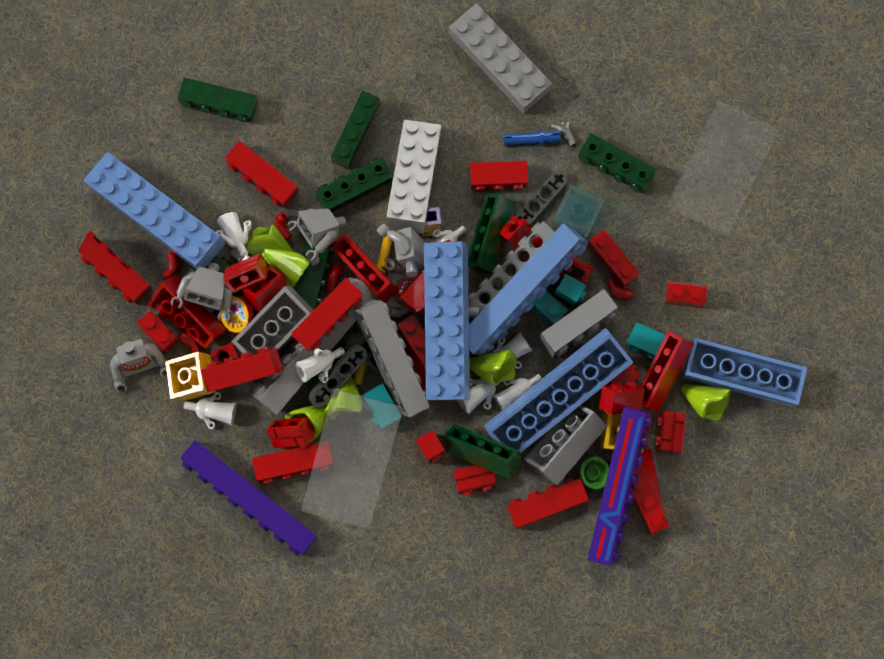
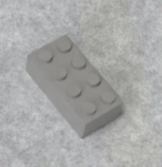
M284 286L231 342L242 353L251 351L252 354L258 353L257 349L267 346L269 350L277 348L279 353L293 339L291 333L310 315L313 309L291 286Z
M603 289L542 332L539 340L552 358L556 355L559 358L567 352L570 345L575 347L582 342L585 337L584 335L588 333L590 336L595 333L601 323L606 325L612 321L618 307L605 289Z
M580 405L547 431L524 460L538 474L558 485L585 451L590 448V445L596 438L602 434L607 425L595 412Z

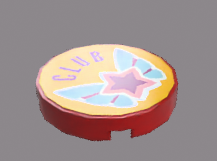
M238 294L232 295L231 306L228 309L229 320L226 322L227 315L225 313L220 315L224 327L235 334L240 333L254 317L251 304L247 303L244 296Z

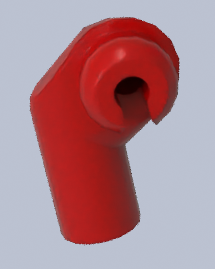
M281 212L276 216L274 225L287 241L292 235L286 230L288 216L286 213Z
M173 251L167 255L169 268L163 273L167 279L174 276L181 269V257Z
M335 263L330 266L325 286L326 290L333 291L335 289L338 275L343 273V266L341 264Z
M615 278L606 282L615 299L627 301L632 298V290L620 288Z
M182 332L178 335L179 342L189 346L191 353L201 352L199 343L190 338L187 332Z

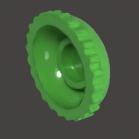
M595 456L588 457V459L586 458L585 461H582L579 475L584 485L595 490L605 487L609 472V466L606 461Z

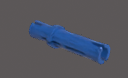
M560 130L504 134V146L561 143Z

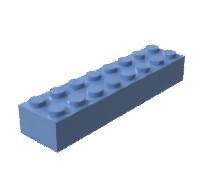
M109 152L102 157L83 180L95 193L196 269L198 267L206 268L226 244L220 235Z
M563 223L470 323L469 350L473 354H489L494 349L493 345L507 335L506 331L520 321V316L524 312L527 313L533 307L535 299H540L547 292L546 288L560 278L559 274L573 264L572 260L586 250L585 246L588 242L572 227Z
M462 241L424 243L426 400H470L468 244Z
M605 328L484 425L485 429L495 441L515 448L521 453L634 362Z

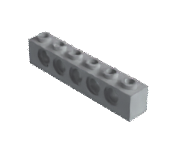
M546 222L536 223L531 229L533 233L528 238L525 236L518 243L520 247L515 252L512 250L505 257L507 261L502 266L499 264L492 271L494 275L489 280L486 278L479 285L481 289L476 294L473 292L468 297L471 300V307H480L482 312L488 305L482 302V295L484 293L489 294L490 303L501 291L495 288V281L497 279L502 280L503 289L515 276L508 274V267L514 265L517 274L528 262L521 260V253L527 251L530 259L541 248L534 246V239L540 237L544 244L555 231Z

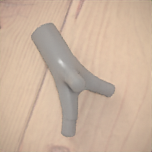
M561 122L562 127L554 124L551 125V128L560 130V133L565 137L570 146L577 143L570 132L569 122L566 125L564 122Z

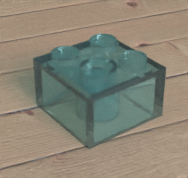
M570 184L555 214L553 223L558 226L564 223L587 239L605 200Z

